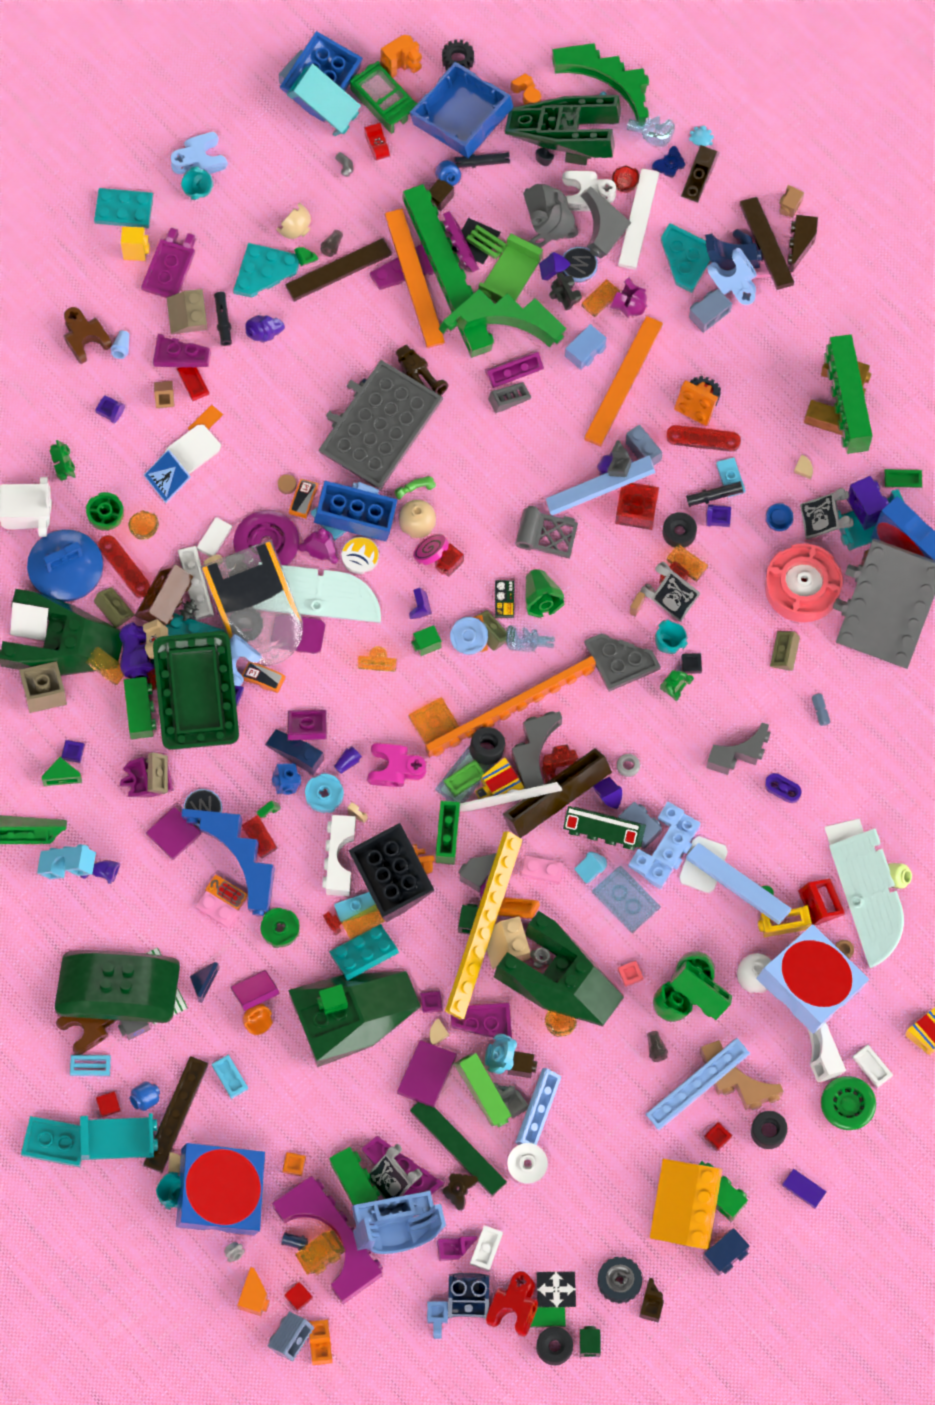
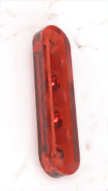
M673 425L668 428L666 433L667 441L672 445L733 452L738 450L741 444L740 436L736 432ZM732 441L734 445H729L728 442Z
M111 535L101 537L98 546L103 556L134 596L139 598L145 597L150 591L149 581L115 537ZM106 545L112 546L109 549L105 548ZM139 587H143V588H144V590H142V591H139V590H137V589H138Z

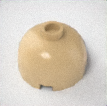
M301 203L297 205L299 209L294 208L281 223L283 228L280 229L278 227L276 229L285 238L296 239L300 235L304 237L310 231L308 226L311 222V216Z
M412 500L402 507L399 513V526L410 537L423 538L428 536L433 528H435L436 514L428 502Z

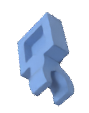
M427 1301V1323L433 1324L434 1339H442V1323H448V1301Z

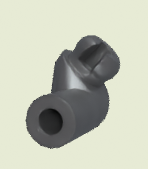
M339 152L335 159L343 165L341 174L349 177L354 171L353 162L343 153Z

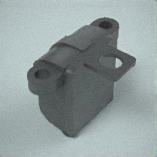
M535 184L531 188L525 189L523 195L530 214L531 223L534 230L539 233L528 242L541 248L552 239L557 241L560 238H573L578 235L575 218L569 210L567 198L562 191L546 184ZM538 239H545L541 243H535V241Z

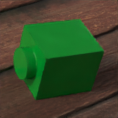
M434 625L413 633L411 644L414 651H418L420 656L442 648V641Z
M342 984L319 991V998L316 999L319 1009H323L325 1015L348 1008Z

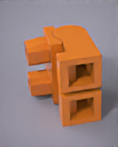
M402 35L381 48L380 65L392 78L397 76V69L400 67L404 71L409 68L413 74L422 69V64L420 63L422 54L419 52V43L417 41L413 42L411 36Z

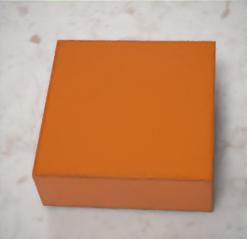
M286 1152L282 1173L302 1176L306 1156Z

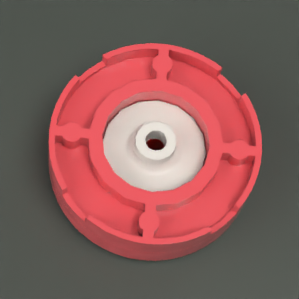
M795 544L791 548L778 552L769 564L765 579V593L772 608L782 617L795 622H813L829 614L833 610L836 598L839 599L843 582L841 569L833 560L834 557L825 549L812 544Z

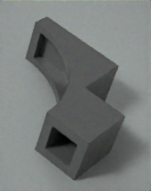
M762 722L755 735L739 745L717 746L713 744L706 768L728 775L730 769L734 770L737 759L756 765L758 759L762 760L765 749L762 748L763 743H768L771 734L768 731L769 724Z

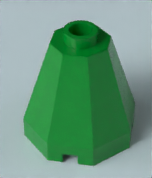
M533 569L526 575L525 602L528 615L541 618L544 617L543 613L549 612V615H552L564 606L562 590L545 571Z

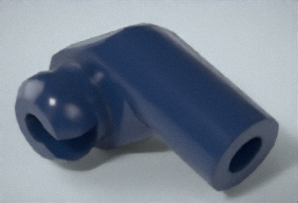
M736 229L733 232V237L738 239L740 244H754L752 238L743 231Z

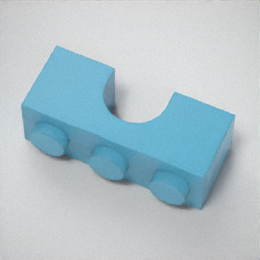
M82 844L77 845V847L64 846L62 849L50 848L47 851H41L37 874L50 880L64 878L65 871L76 876L92 875L96 852L90 850L87 845Z

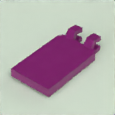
M170 228L166 240L160 239L141 290L164 298L180 292L195 255V249H193L196 241L195 235L188 233L183 245L176 243L179 235L177 233L178 229Z

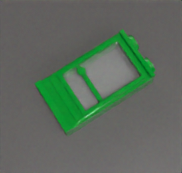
M379 61L368 65L365 71L354 75L350 80V90L391 134L394 133V125L400 121L402 124H405L408 121V115L418 104L380 65Z

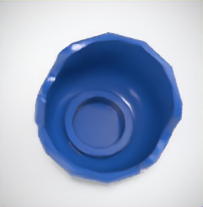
M776 503L768 508L765 514V522L774 531H785L793 523V512L789 506L783 503Z

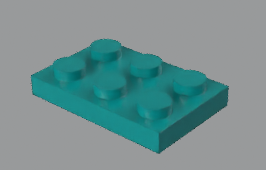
M99 188L94 223L149 228L153 193Z
M379 924L334 948L329 953L348 981L395 956L399 951L385 929Z
M30 1116L21 1156L80 1168L82 1162L80 1126Z

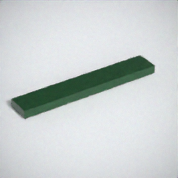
M418 1102L410 1109V1112L446 1150L472 1176L478 1178V1183L492 1197L507 1184V1181L435 1107L433 1108Z

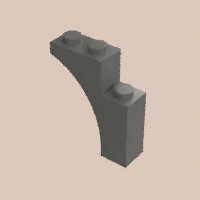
M551 711L539 718L530 717L523 722V730L528 744L519 743L512 748V757L524 789L544 785L539 765L540 754L547 738L555 729L562 725L560 711L556 713Z

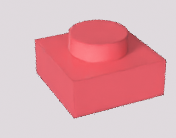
M636 961L618 967V972L625 987L643 981L644 978Z

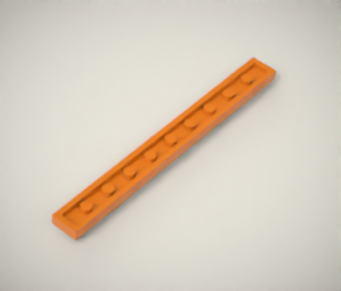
M591 656L426 744L425 752L429 758L439 756L448 747H456L463 739L467 737L468 739L472 738L478 729L492 727L495 722L508 719L512 713L523 711L530 703L541 701L545 695L549 693L554 694L562 686L575 683L577 678L583 675H590L596 665L594 658Z

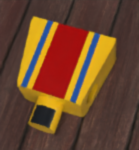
M504 758L482 775L481 783L483 787L476 790L475 793L478 799H483L489 796L506 794L507 791L513 789L518 791L524 790V786L507 759Z
M935 1007L907 1029L905 1033L907 1038L928 1055L935 1052Z

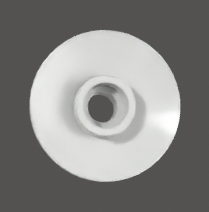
M524 1143L516 1146L511 1151L508 1157V1169L512 1177L517 1181L527 1184L534 1183L540 1180L546 1173L548 1166L547 1156L539 1146L532 1143ZM525 1160H531L532 1165L530 1167H525Z

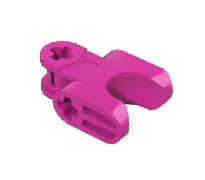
M374 743L371 746L373 756L383 758L389 763L386 769L371 771L368 774L367 781L371 785L403 787L405 779L420 780L426 775L425 760L420 756L407 755V747Z

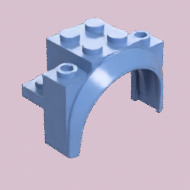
M430 1191L352 1206L356 1223L353 1234L357 1250L368 1249L377 1254H393L411 1250L433 1240L446 1226L441 1204H433Z

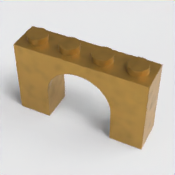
M825 361L822 367L821 376L828 378L827 370L829 369L828 363L825 364ZM857 361L862 386L864 387L865 383L869 384L872 375L869 372L870 365ZM811 400L804 423L843 436L842 431L838 429V420L840 419L839 414H835L834 406Z

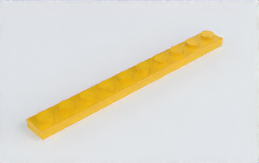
M509 831L503 832L445 1008V1012L458 1019H464L522 843L521 838Z

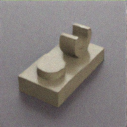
M154 752L149 753L146 763H148V769L146 770L148 773V791L166 794L168 793V756Z

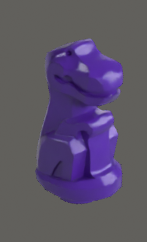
M134 622L125 625L119 633L123 644L120 661L121 672L130 679L147 678L155 673V666L149 662L145 651L146 644H140L146 642V633L143 631V626H138Z

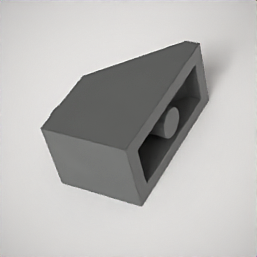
M496 853L473 858L467 864L464 863L458 872L460 874V881L480 893L481 886L489 878Z

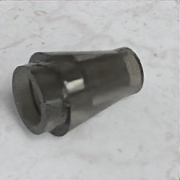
M334 230L321 243L320 250L325 256L332 257L337 253L343 233L339 230Z
M652 1031L648 1033L649 1057L652 1058L653 1062H661L667 1059L668 1050L659 1036V1032Z

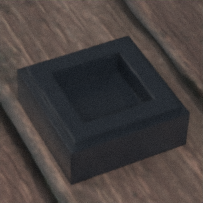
M701 653L682 654V672L686 674H701Z

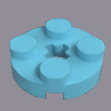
M320 774L315 778L313 777L305 787L306 802L317 812H334L340 806L344 797L340 781L330 774ZM327 789L329 796L321 797L319 792Z
M498 1034L493 1038L496 1041L493 1045L489 1044L485 1054V1065L489 1066V1072L501 1074L505 1070L509 1071L513 1067V1056L517 1041L504 1034Z

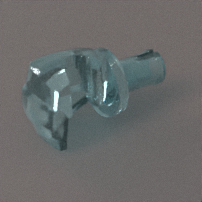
M660 116L653 119L648 118L645 123L629 119L627 130L642 133L643 139L646 142L655 146L665 147L673 137L675 124L670 119L660 124Z
M509 625L507 628L506 644L510 650L534 652L537 647L554 648V644L549 643L555 642L554 636L538 635L536 629H532L529 632L527 628L523 627L522 632L524 636L519 638L516 626Z

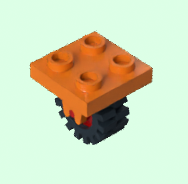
M699 376V379L694 377L690 382L684 381L674 410L707 427L714 408L719 401L721 387H718V383L714 384L715 380L711 379L710 381L708 380L709 377L703 379V376Z

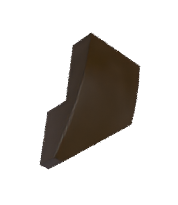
M650 1277L639 1317L659 1323L664 1304V1295L661 1291L659 1292L653 1278Z

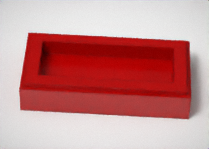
M197 367L177 368V372L192 402L209 395V391Z

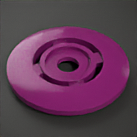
M265 510L250 514L241 521L235 531L233 544L236 555L245 554L247 568L251 569L262 563L260 557L254 554L250 547L252 546L254 551L258 553L256 547L262 545L261 539L265 536L272 539L271 545L279 566H287L295 558L299 548V534L296 526L287 516L276 511ZM271 525L277 527L284 534V536H281L278 530L274 527H271Z

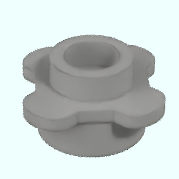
M542 947L530 952V957L533 958L536 968L551 964L552 959L547 949Z
M233 1242L225 1248L224 1253L228 1257V1262L236 1261L242 1257L245 1252L242 1249V1244Z

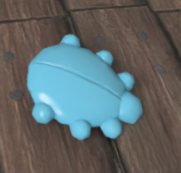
M706 126L694 127L695 131H690L691 137L688 140L692 141L695 145H713L711 139H714V136L710 135L712 131L707 130Z

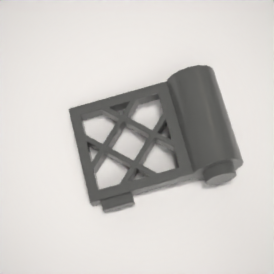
M528 506V508L523 509L515 545L521 549H534L570 559L578 523L575 522L574 518L564 516L562 519L541 513L537 507ZM544 520L551 521L555 527L547 531L543 526ZM565 525L573 527L572 533L567 536L560 529ZM557 530L562 538L554 542L549 534ZM545 536L551 543L547 547L538 545L539 540ZM564 541L568 546L567 552L560 551L557 544Z

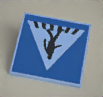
M167 450L144 474V477L165 503L191 478L170 450Z

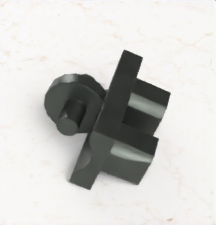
M563 272L558 273L557 279L552 283V291L549 293L551 299H557L558 302H562L565 310H570L573 304L580 302L582 295L578 290H571L574 286L572 276H564Z

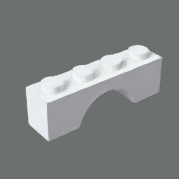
M332 815V821H328L327 833L331 834L330 840H326V851H329V858H325L324 870H327V877H323V888L326 889V895L350 897L351 872L340 865L337 857L341 848L355 839V816Z

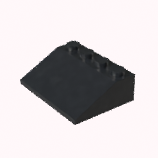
M401 823L348 850L382 918L386 922L405 913L435 891Z

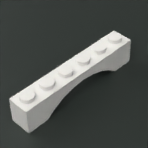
M825 1023L814 1034L808 1030L812 1045L810 1066L817 1082L837 1078L846 1069L827 1024Z

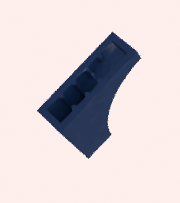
M713 233L705 235L706 248L712 263L716 262L720 268L724 270L735 268L736 265L732 259V253L736 248L742 250L753 268H760V261L763 260L761 249H757L755 243L730 244L720 241Z

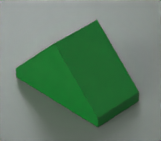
M59 757L42 775L43 786L82 783V777L80 772Z

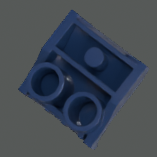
M481 1273L449 1274L448 1318L480 1317L486 1319L489 1311V1275Z

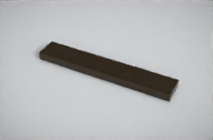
M754 197L740 201L741 210L758 249H761L762 258L776 290L794 286L793 277L758 198Z
M382 238L285 284V287L295 302L391 256L392 253Z
M189 1057L154 1138L158 1141V1151H154V1157L145 1159L144 1167L163 1173L170 1152H172L209 1066L207 1062Z

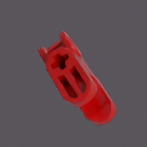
M516 1272L512 1276L507 1290L499 1288L496 1291L486 1317L489 1326L496 1327L506 1314L515 1313L517 1315L515 1323L517 1334L523 1337L528 1334L537 1311L538 1301L531 1298L535 1290V1283L526 1272Z

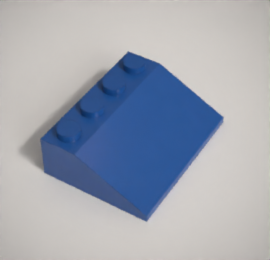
M316 31L280 85V89L287 94L303 69L313 63L340 88L346 91L350 85V80L361 68L363 58ZM298 96L293 98L305 111L325 123L326 120Z

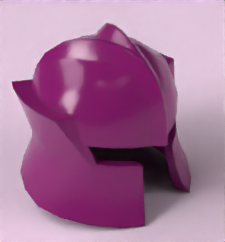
M629 277L624 281L625 287L623 291L616 293L610 307L611 309L620 310L627 318L642 315L645 308L648 307L646 289L636 286Z

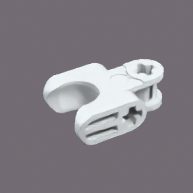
M565 171L562 175L565 185L573 186L580 190L575 195L566 196L570 211H590L587 203L580 196L590 186L609 203L615 200L616 184L612 180L597 179V174L592 171Z

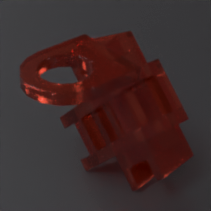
M568 744L554 746L551 754L544 755L542 760L543 767L541 769L545 782L549 781L548 776L551 778L556 776L555 771L557 767L572 765L579 759L575 750H569Z

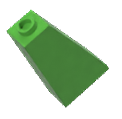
M477 1053L469 1054L455 1062L454 1066L490 1125L501 1127L508 1123V1118L511 1117V1114Z

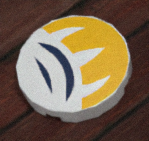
M364 537L349 540L344 545L341 554L346 569L356 574H365V572L372 571L379 561L378 547L373 541Z

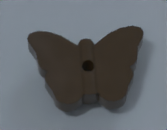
M453 1173L449 1176L450 1182L448 1186L443 1188V1194L447 1199L451 1200V1203L458 1210L462 1211L466 1205L465 1195L468 1194V1189L476 1185L478 1178L476 1176Z

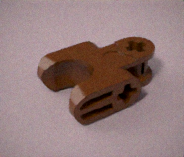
M76 307L68 308L65 311V325L69 332L63 335L80 364L87 361L84 346L87 343H99L104 350L112 347L111 339L97 318L87 321L81 310Z
M61 1016L57 1020L56 1025L61 1030H67L72 1026H80L84 1029L82 1038L73 1045V1052L76 1055H82L108 1037L105 1028L117 1020Z

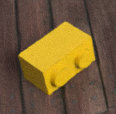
M122 227L121 248L124 260L146 261V254L150 252V243H148V235H145L143 227Z

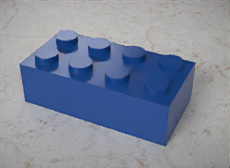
M324 480L313 523L387 542L398 499Z

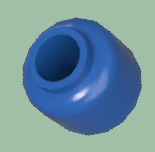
M449 160L442 161L436 167L435 175L437 179L444 180L452 186H455L460 181L461 172L454 162Z
M144 1081L131 1090L130 1102L135 1109L146 1111L159 1102L160 1090L156 1084Z

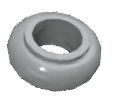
M624 754L618 759L617 770L621 775L632 777L639 772L640 761L635 755ZM630 761L634 764V767L627 770L623 767V763Z

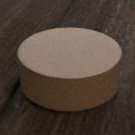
M282 475L278 479V489L280 492L291 494L295 491L297 484L296 479L292 475Z
M848 940L838 941L835 946L850 959L854 953L853 944Z

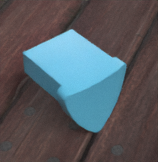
M587 853V857L574 868L586 884L590 883L607 866L606 858L598 853Z

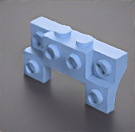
M670 802L666 803L658 816V820L670 828L654 854L650 856L638 849L628 864L629 868L642 875L659 889L663 888L672 871L680 867L683 861L680 858L691 849L692 843L690 842L701 825L697 820L684 814V810Z

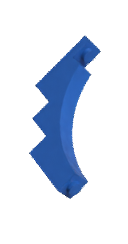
M182 809V818L186 820V823L198 824V821H200L199 829L201 832L221 842L236 857L247 883L248 910L252 912V915L264 916V913L270 911L275 867L273 864L256 863L259 843L257 839L240 838L241 815Z

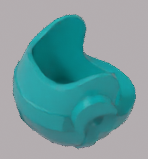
M191 167L184 174L181 186L185 194L191 197V200H196L208 196L214 186V182L207 171L200 170L199 167Z
M663 620L658 625L659 629L655 633V644L659 651L666 654H675L680 648L684 649L688 645V636L682 625L669 620Z
M177 1172L166 1174L156 1188L157 1197L160 1203L165 1206V1209L177 1208L181 1185Z

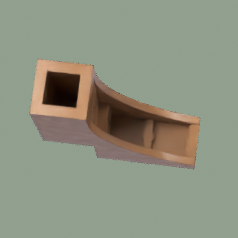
M720 1040L701 1047L700 1054L705 1064L723 1050ZM736 1067L714 1084L717 1095L722 1093L723 1095L733 1093L734 1089H737L745 1110L749 1108L756 1110L768 1101L769 1103L777 1102L781 1099L780 1097L784 1092L781 1084L759 1082L748 1077Z

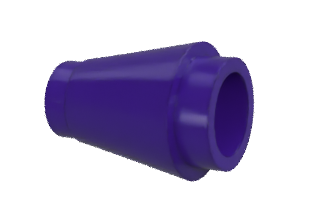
M351 746L349 749H345L334 767L342 774L359 763L362 756Z

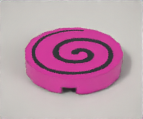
M442 534L431 535L417 545L413 557L418 564L428 565L434 563L442 557L444 549L447 551L449 542Z

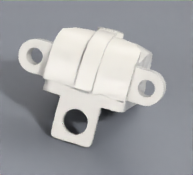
M40 477V484H1L0 521L2 527L11 530L38 528L39 537H47V527L50 524L52 499H50L51 486H49L48 477Z

